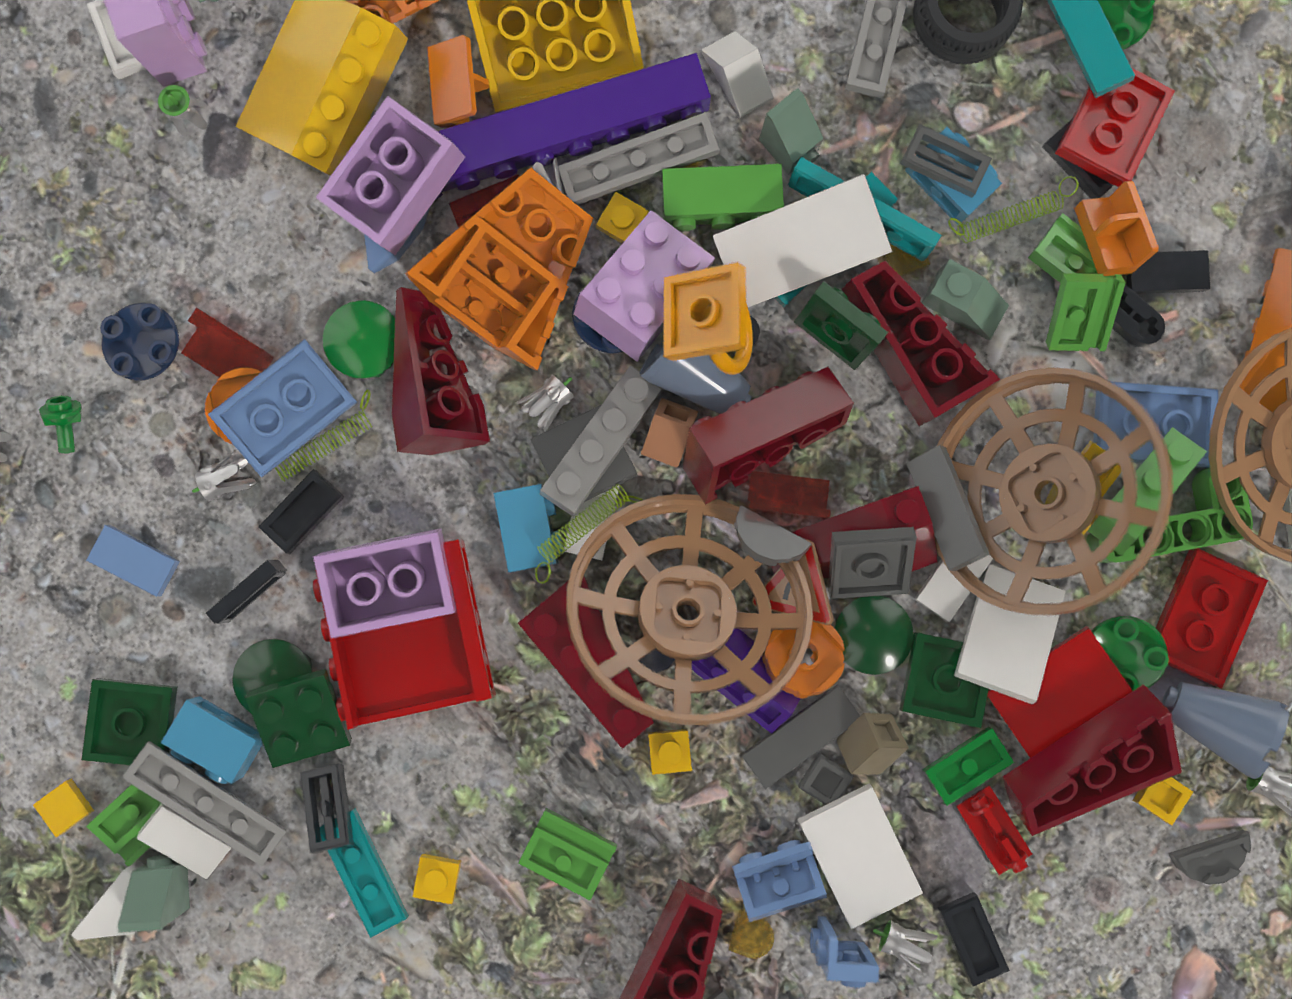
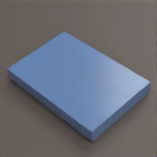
M304 339L208 415L260 477H264L357 404V401Z
M1111 382L1125 390L1144 407L1156 423L1162 438L1173 427L1205 449L1207 453L1195 468H1210L1209 437L1215 408L1218 403V389ZM1096 390L1095 419L1108 426L1117 434L1120 440L1140 426L1134 415L1118 401ZM1094 433L1093 442L1108 450L1110 448L1108 444ZM1148 441L1130 455L1133 463L1142 464L1154 450L1151 441Z

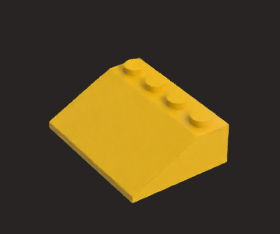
M294 0L235 127L331 176L367 126L408 38L396 25L347 1Z
M467 0L486 78L489 80V90L495 112L516 108L644 69L630 0Z

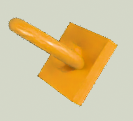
M739 262L664 277V357L675 361L709 355L715 366L723 373L728 375L741 373L749 363L753 346L752 323L746 304V267ZM736 350L733 359L726 353Z

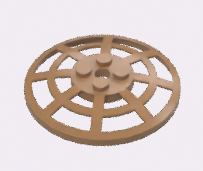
M1292 327L1271 336L1256 347L1238 365L1225 385L1217 403L1209 437L1211 479L1219 504L1228 520L1244 539L1260 551L1292 562V550L1274 545L1273 540L1278 522L1292 525V513L1282 510L1289 491L1292 489ZM1285 342L1284 366L1266 376L1249 396L1239 387L1250 369L1267 352ZM1285 378L1287 400L1272 413L1261 405L1259 401L1271 387ZM1232 403L1241 413L1234 434V461L1223 466V431L1228 410ZM1251 418L1264 427L1261 450L1245 456V437ZM1266 466L1269 474L1276 480L1268 501L1257 490L1249 472ZM1236 478H1239L1240 484L1247 493L1248 498L1264 513L1258 535L1252 532L1241 519L1231 501L1226 483Z
M1055 367L1027 370L1008 376L985 388L966 403L951 420L937 446L946 447L952 459L955 449L966 431L990 407L1002 424L1003 428L996 432L987 442L976 459L974 466L952 461L958 478L969 482L968 502L990 556L996 562L1016 574L1007 594L1004 595L980 581L967 566L955 572L950 571V573L977 597L1004 610L1027 615H1061L1081 611L1106 600L1125 587L1144 568L1158 547L1168 523L1172 502V468L1167 446L1156 423L1144 407L1125 390L1100 376L1077 369ZM1069 384L1065 409H1043L1017 418L1005 397L1017 391L1037 385ZM1086 387L1097 390L1118 401L1134 415L1140 426L1120 440L1117 434L1104 423L1088 414L1082 413ZM1062 422L1058 444L1035 446L1025 430L1042 423ZM1079 426H1083L1096 433L1110 448L1089 461L1084 455L1074 450ZM1011 439L1019 455L1010 463L1004 474L988 470L996 453ZM1148 441H1151L1156 452L1161 476V498L1158 511L1135 506L1137 500V478L1130 455ZM1118 463L1121 467L1124 481L1123 503L1101 498L1099 476ZM1055 483L1058 487V496L1054 502L1045 505L1041 500V491L1045 485ZM983 486L999 489V502L1003 513L986 523L982 511ZM1096 514L1117 519L1116 525L1106 540L1092 552L1082 532L1091 524ZM1130 523L1153 528L1147 543L1135 561L1118 578L1106 585L1098 563L1104 560L1117 547L1127 532ZM1012 528L1020 535L1028 538L1029 541L1022 560L1019 561L1006 553L993 537ZM935 537L936 550L941 559L943 560L944 564L946 565V562L944 560V557L942 555V552ZM1067 541L1075 557V562L1057 567L1038 566L1046 543L1052 544ZM1082 573L1090 592L1089 595L1061 603H1031L1023 601L1033 578L1061 579Z
M671 494L651 497L630 504L612 514L592 532L582 545L573 563L566 593V616L571 639L581 661L593 678L611 696L631 709L657 720L681 725H710L731 721L754 712L772 700L789 683L801 664L810 641L813 612L811 593L799 562L779 563L790 583L795 600L796 613L772 614L767 590L755 572L763 563L755 561L749 555L743 559L728 547L700 537L703 515L715 517L734 525L740 507L720 499H715L705 505L700 495ZM687 513L685 535L661 537L638 546L626 529V526L633 522L653 515ZM613 537L626 557L620 561L612 572L604 594L581 588L583 576L591 559L609 538ZM683 549L682 565L672 566L660 572L647 558L662 551ZM699 551L718 557L733 567V569L720 578L711 571L698 567ZM633 567L647 583L640 601L616 597L621 582ZM744 580L755 597L758 613L737 612L736 602L731 591ZM578 604L602 610V619L607 638L612 649L617 654L599 666L592 658L583 639L578 617ZM681 605H690L696 609L698 617L694 620H684L678 615L676 609ZM615 613L638 617L644 637L627 648L617 630ZM733 629L758 630L752 649L742 661L725 645ZM771 630H796L795 642L789 659L778 677L769 685L751 669L757 664L764 653ZM655 649L663 655L675 659L674 679L653 672L642 665L639 660ZM713 656L728 671L713 679L691 681L692 661L702 660ZM629 668L646 682L665 690L674 691L673 712L658 709L635 699L618 688L610 679ZM739 681L756 695L748 702L726 711L710 714H691V693L699 694L716 691Z

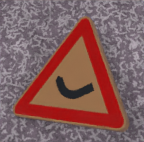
M806 540L812 544L798 562L805 574L811 593L812 621L830 625L833 622V615L815 544L813 541ZM780 567L764 585L771 604V611L796 613V605L790 583ZM754 597V598L752 599V604H753L755 607H757L756 601H755V597Z

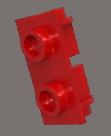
M990 785L956 805L957 810L999 876L1009 869H1012L1014 873H1019L1028 867L1025 860L1033 855Z

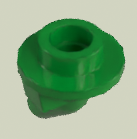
M65 395L47 399L46 404L39 409L44 425L56 426L58 452L62 454L75 451L72 423L81 422L82 418L81 403L71 400L70 396Z

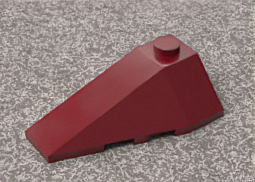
M400 287L396 290L392 421L397 452L435 455L489 443L490 437L484 404L479 393H472L466 380L465 374L469 371L464 360L458 361L449 342L453 335L441 309L431 303L421 291Z
M919 486L906 489L792 531L793 534L814 542L823 578H829L832 532L914 527L917 538L912 572L938 562L933 523ZM779 563L776 566H771L773 574L781 567Z

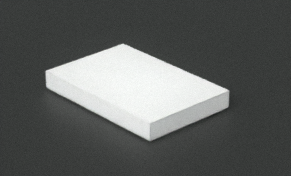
M989 564L984 571L982 582L993 590L1006 595L1016 573ZM1032 579L1023 601L1031 603H1061L1064 600L1066 591ZM977 597L954 676L1034 704L1039 695L1059 615H1027L1008 611Z
M870 784L797 819L808 842L812 846L813 853L851 929L923 894Z

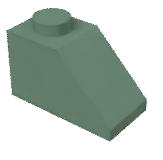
M799 88L795 89L766 113L759 141L779 164H782V168L788 175L793 172L801 157L814 163L820 156L818 150L823 141L820 129Z
M951 259L938 270L921 302L924 306L987 340H991L1009 307L1008 303L985 277Z
M157 855L147 858L146 864L132 871L118 921V933L161 930L190 908L188 868L165 855Z

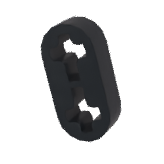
M1125 285L1119 304L1120 308H1118L1112 329L1135 347H1146L1156 343L1165 333L1166 325L1163 317ZM1148 321L1150 324L1147 329L1149 333L1141 336L1138 333L1141 328L1138 323Z

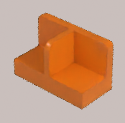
M460 35L427 47L434 125L444 129L470 122L469 117L474 116L477 112L475 93L489 88L488 79L473 73L470 38Z
M1134 181L1124 182L1109 197L1084 199L1074 207L1098 274L1113 276L1115 274L1133 273L1158 252L1157 241Z

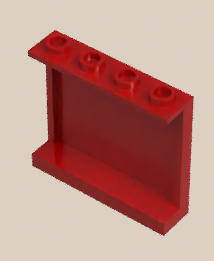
M457 539L443 542L456 604V610L451 614L331 638L318 576L317 579L313 580L314 596L318 603L322 602L325 618L321 619L322 635L325 642H330L333 655L332 658H329V671L334 682L338 681L341 697L337 698V711L340 720L346 721L348 730L364 724L465 702L492 699L496 695L464 540Z

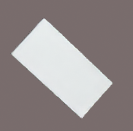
M865 174L713 235L723 265L739 262L746 267V304L748 307L892 252Z

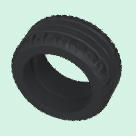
M915 0L913 8L915 30L924 47H927L928 51L932 52L934 56L937 55L939 59L958 65L960 63L962 65L978 63L996 54L1007 42L1019 23L1023 0H990L995 9L996 25L987 31L979 33L961 31L952 26L942 15L938 0Z

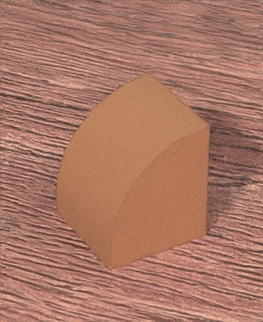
M661 398L641 455L678 468L687 444L689 428L694 424L698 411Z

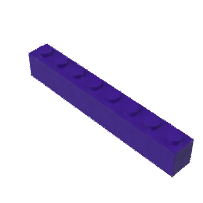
M697 53L437 131L450 140L463 153L465 158L436 199L443 195L442 192L455 188L461 191L477 187L481 180L494 176L496 179L509 178L518 172L517 169L530 165L534 166L536 162L541 163L545 167L552 164L553 160L566 154L581 156L590 152L593 146L606 142L609 145H617L627 141L632 134L642 131L648 134L667 127L668 123L681 119L683 121L708 112L711 96Z

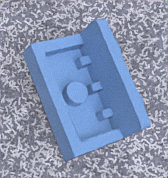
M800 840L788 841L779 845L777 852L764 856L761 852L750 853L741 857L739 864L732 866L749 922L827 898L810 842L801 844Z
M818 916L817 928H811L810 951L815 953L816 965L822 967L827 980L841 981L842 985L851 988H863L866 986V982L878 983L879 965L865 942L838 941V937L827 917Z

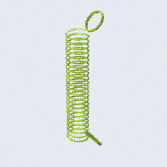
M1072 176L1065 177L1060 182L1061 208H1059L1060 204L1057 193L1052 191L1051 193L1044 194L1047 196L1050 210L1047 207L1044 195L1035 197V199H1028L1027 202H1020L1019 205L1015 204V207L1011 205V208H1003V210L998 212L995 211L994 214H987L986 217H978V220H970V223L967 221L965 227L968 238L965 235L964 223L955 218H950L948 224L951 230L959 235L964 243L972 242V240L997 233V231L1005 230V228L1008 229L1042 215L1050 214V212L1058 211V209L1061 210L1064 205L1063 196L1070 197L1074 195L1079 183ZM1067 178H1074L1077 183L1075 191L1070 195H1063L1060 190L1062 182ZM1053 192H1054V193L1056 194V196H1057V199H1058V207H1057L1056 204H1055V199H1054V196L1052 195ZM1049 193L1051 194V198H1052V201H1053V204H1054V209H1053V207L1051 206V201H1050V198H1049V196H1048ZM1041 196L1043 197V202H1044V205H1045V207H1046V212H1045V210L1043 209L1042 202H1041V200H1040V197H1041ZM1036 198L1039 199V204H1040V206H1041V208H1042V213L1040 212V210H1039V208H1038V204H1037ZM1032 199L1035 201V205L1038 210V215L1034 210ZM1028 201L1031 202V207L1034 211V216L1030 212ZM1024 202L1027 204L1030 217L1026 213ZM1020 204L1023 205V210L1025 212L1026 218H1024L1022 215ZM1016 205L1019 207V212H1020V214H1021V220H1020V218L1018 217V213H1017V210H1016ZM1012 207L1015 209L1017 221L1014 218ZM1008 208H1009L1010 211H1011V215H1012V217H1013V223H1012V221L1010 220L1009 213H1008ZM1004 210L1007 212L1009 224L1005 219ZM1000 211H1001L1002 214H1003V218H1004V220H1005V226H1004V224H1003L1002 221H1001ZM996 213H997L998 216H999V219H1000V222H1001V227H1000L999 224L997 223V219H996V216H995ZM992 214L994 215V218H995V221H996V224H997V229H996V227H995L994 224H993V221H992V218H991V215H992ZM987 216L991 219L993 230L989 226ZM983 217H985L987 221L989 231H987L985 227ZM979 218L982 220L984 232L981 229ZM950 220L958 223V232L952 227ZM975 220L978 222L980 234L976 228ZM971 221L973 222V224H974V226H975L976 235L974 234V232H973V230H972ZM967 223L970 225L972 237L969 234ZM959 226L961 227L963 233L959 232ZM961 235H964V236H965V238L967 239V242H965V241L963 240V238L961 237Z
M368 389L364 392L361 399L360 409H362V412L359 411L358 414L355 413V420L359 424L363 432L365 431L359 423L356 415L361 419L367 430L369 429L363 421L360 413L365 417L368 424L372 428V425L370 424L369 420L367 419L363 411L366 409L370 399V390ZM368 392L367 401L363 407V401ZM351 416V420H352L351 422H352V424L355 426L356 430H357L358 433L361 435L359 429L357 428V426L355 425V423H354V421H353V419H352L353 416ZM347 418V422H348L347 425L351 428L352 432H353L354 435L357 437L355 431L353 430V428H352L351 425L349 424V421H348V420H350V419ZM345 420L343 421V424H342V423H339V426L336 425V426H335L336 429L333 427V428H332V431H331V430H328V433H326V434L331 438L333 444L335 445V447H336L337 449H338V446H337V444L335 443V441L332 439V437L330 436L329 431L335 436V438H336V440H337V442L339 443L340 446H342V444H341V442L339 441V439L336 437V435H335L333 429L339 434V436H340V438H341V440L343 441L344 444H346V442L344 441L343 437L340 435V433H339L337 427L343 432L345 438H346L349 442H350V440L348 439L347 435L344 433L343 429L341 428V425L347 430V432H348V434L350 435V437H351L352 439H354V438L352 437L351 433L348 431L347 427L345 426V423H344V422H346ZM324 433V436H323V437L327 440V442H328L329 446L331 447V449H332L333 451H335L334 448H333V446H332L331 443L328 441V439L326 438V435H325V433ZM320 435V438H321L320 440L323 442V444H324L325 448L327 449V451H328L329 453H331L330 450H329V448L327 447V445H326V444L324 443V441L322 440V436H323V435ZM317 437L316 440L313 439V443L310 441L309 445L305 444V447L302 446L301 449H298L296 452L300 456L303 464L307 468L308 465L302 458V456L299 454V450L304 454L307 462L310 465H312V463L310 462L306 454L303 452L302 448H304L308 452L312 461L314 463L316 462L311 453L307 450L306 445L312 450L317 460H319V458L315 451L311 448L310 443L316 448L321 458H323V456L319 449L315 446L314 441L318 443L322 452L327 456L325 450L318 441L319 437ZM294 453L293 456H294L295 459L297 460L299 466L304 470L303 465H302L301 462L297 459V457L295 456V453ZM290 456L289 458L293 462L297 471L301 472L297 464L292 460V457ZM286 459V461H287L288 465L290 466L291 470H292L293 473L296 475L297 473H296L295 469H294L293 466L288 462V459ZM283 461L282 464H283L284 467L286 468L288 474H289L291 477H293L291 471H290L289 468L284 464V461ZM279 464L278 466H279L280 469L282 470L284 476H285L287 479H289L287 473L285 472V470H284V469L280 466V464ZM279 474L280 478L285 482L283 475Z
M616 484V487L613 486L612 489H609V492H605L606 495L603 494L602 497H599V500H595L596 503L593 502L592 505H589V508H585L586 511L583 510L582 514L579 513V517L575 516L572 522L569 521L568 524H565V527H561L562 530L559 529L558 533L555 532V536L551 535V538H547L548 541L545 540L544 543L550 555L543 548V543H541V547L537 546V549L539 550L540 548L546 557L539 550L540 554L549 561V563L541 562L536 567L535 578L538 583L543 584L549 580L551 575L549 564L553 562V559H557L560 553L563 554L564 551H567V548H570L581 537L588 534L591 529L598 526L601 521L608 518L625 502H638L628 498L640 501L643 499L627 495L623 488L622 490L626 496L622 495L617 488V485H620ZM613 488H616L624 500L618 497L620 501L618 502L612 496L610 490L615 493ZM607 493L611 495L617 505L609 499ZM603 496L608 498L613 508L606 502ZM600 498L605 501L610 510L602 504ZM597 501L601 503L607 513L599 507ZM593 504H595L600 509L603 515H601L596 510ZM590 506L597 512L600 518L592 512ZM587 509L593 514L596 521L589 515ZM583 512L590 517L593 524L585 517ZM580 515L586 519L589 526L582 520ZM576 517L582 521L585 528L578 522ZM573 520L578 523L582 531L578 529ZM570 523L573 524V526L576 528V530L578 531V533H576V532L574 531V529L571 527ZM566 525L573 531L575 536L570 533ZM563 528L569 533V535L571 536L572 539H570V538L566 535V533L564 532ZM559 531H561L564 534L568 542L562 537ZM556 534L560 536L564 544L558 539ZM553 537L559 542L561 547L555 542ZM549 539L555 544V546L557 547V549H555V550L553 549L554 546L551 544V542L549 541ZM546 542H547V543L550 545V547L553 549V551H554L553 554L556 555V558H554V557L552 556V554H551L552 551L549 549V547L547 546ZM541 564H547L549 568L548 577L544 582H540L537 577L538 568Z

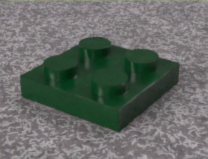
M824 281L794 321L796 325L854 371L888 334L873 315L862 312L849 302L848 297L843 291L829 286Z
M914 632L913 645L899 707L900 711L981 728L989 688L954 676L964 642Z
M326 668L249 690L245 696L272 768L348 747L351 744L352 737L347 729L346 721H341L338 715L337 697Z
M103 678L92 679L81 760L131 766L149 741L169 753L170 748L161 742L174 720L178 686Z

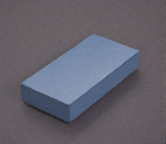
M111 525L104 526L86 561L156 597L163 595L180 563L179 560Z

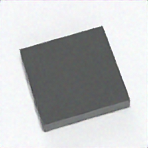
M601 405L530 439L549 477ZM624 446L584 502L612 489L613 486L616 487V484L620 485L637 476V471Z
M914 527L832 532L828 578L830 599L909 594L917 538Z

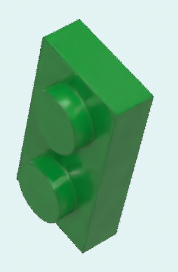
M986 727L923 768L922 771L943 804L948 806L1013 764L1014 761L993 728Z

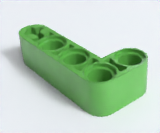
M1210 468L1199 471L1192 481L1196 510L1169 515L1168 523L1158 547L1151 557L1244 539L1232 524L1227 533L1223 530L1221 520L1226 514L1219 504L1212 483ZM1236 478L1226 483L1231 501L1241 519L1252 530L1253 518L1248 495L1242 488L1239 478ZM1186 521L1192 527V535L1189 540L1182 533V527ZM1146 527L1122 556L1113 550L1099 563H1118L1135 560L1145 546L1143 541L1144 531L1147 528L1152 531L1153 528ZM1091 533L1087 536L1086 541L1092 552L1103 543Z

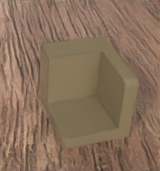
M863 713L848 727V730L837 738V744L851 774H881L909 749L892 714Z

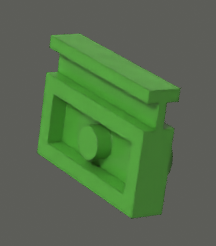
M1064 213L1054 221L1051 228L1028 257L1060 283L1063 273L1098 274L1081 226Z
M1063 273L1045 341L1049 350L1088 351L1089 348H1098L1099 351H1106L1126 283L1121 274H1115L1114 277H1104L1103 274Z
M131 784L86 827L115 855L118 853L126 861L124 864L129 867L150 848V846L138 840L137 835L161 802Z
M545 808L518 864L591 900L617 848V844Z

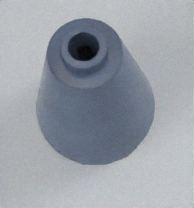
M664 340L660 345L656 344L639 372L645 381L718 414L726 412L729 407L739 401L749 402L752 398L748 394L751 386L741 373L736 375L723 373L715 366L709 355L671 361L664 357Z
M1180 682L1176 688L1169 686L1161 702L1171 712L1174 725L1241 773L1253 779L1259 778L1269 767L1270 763L1263 761V758L1270 750L1278 751L1289 720V711L1285 710L1287 705L1282 702Z

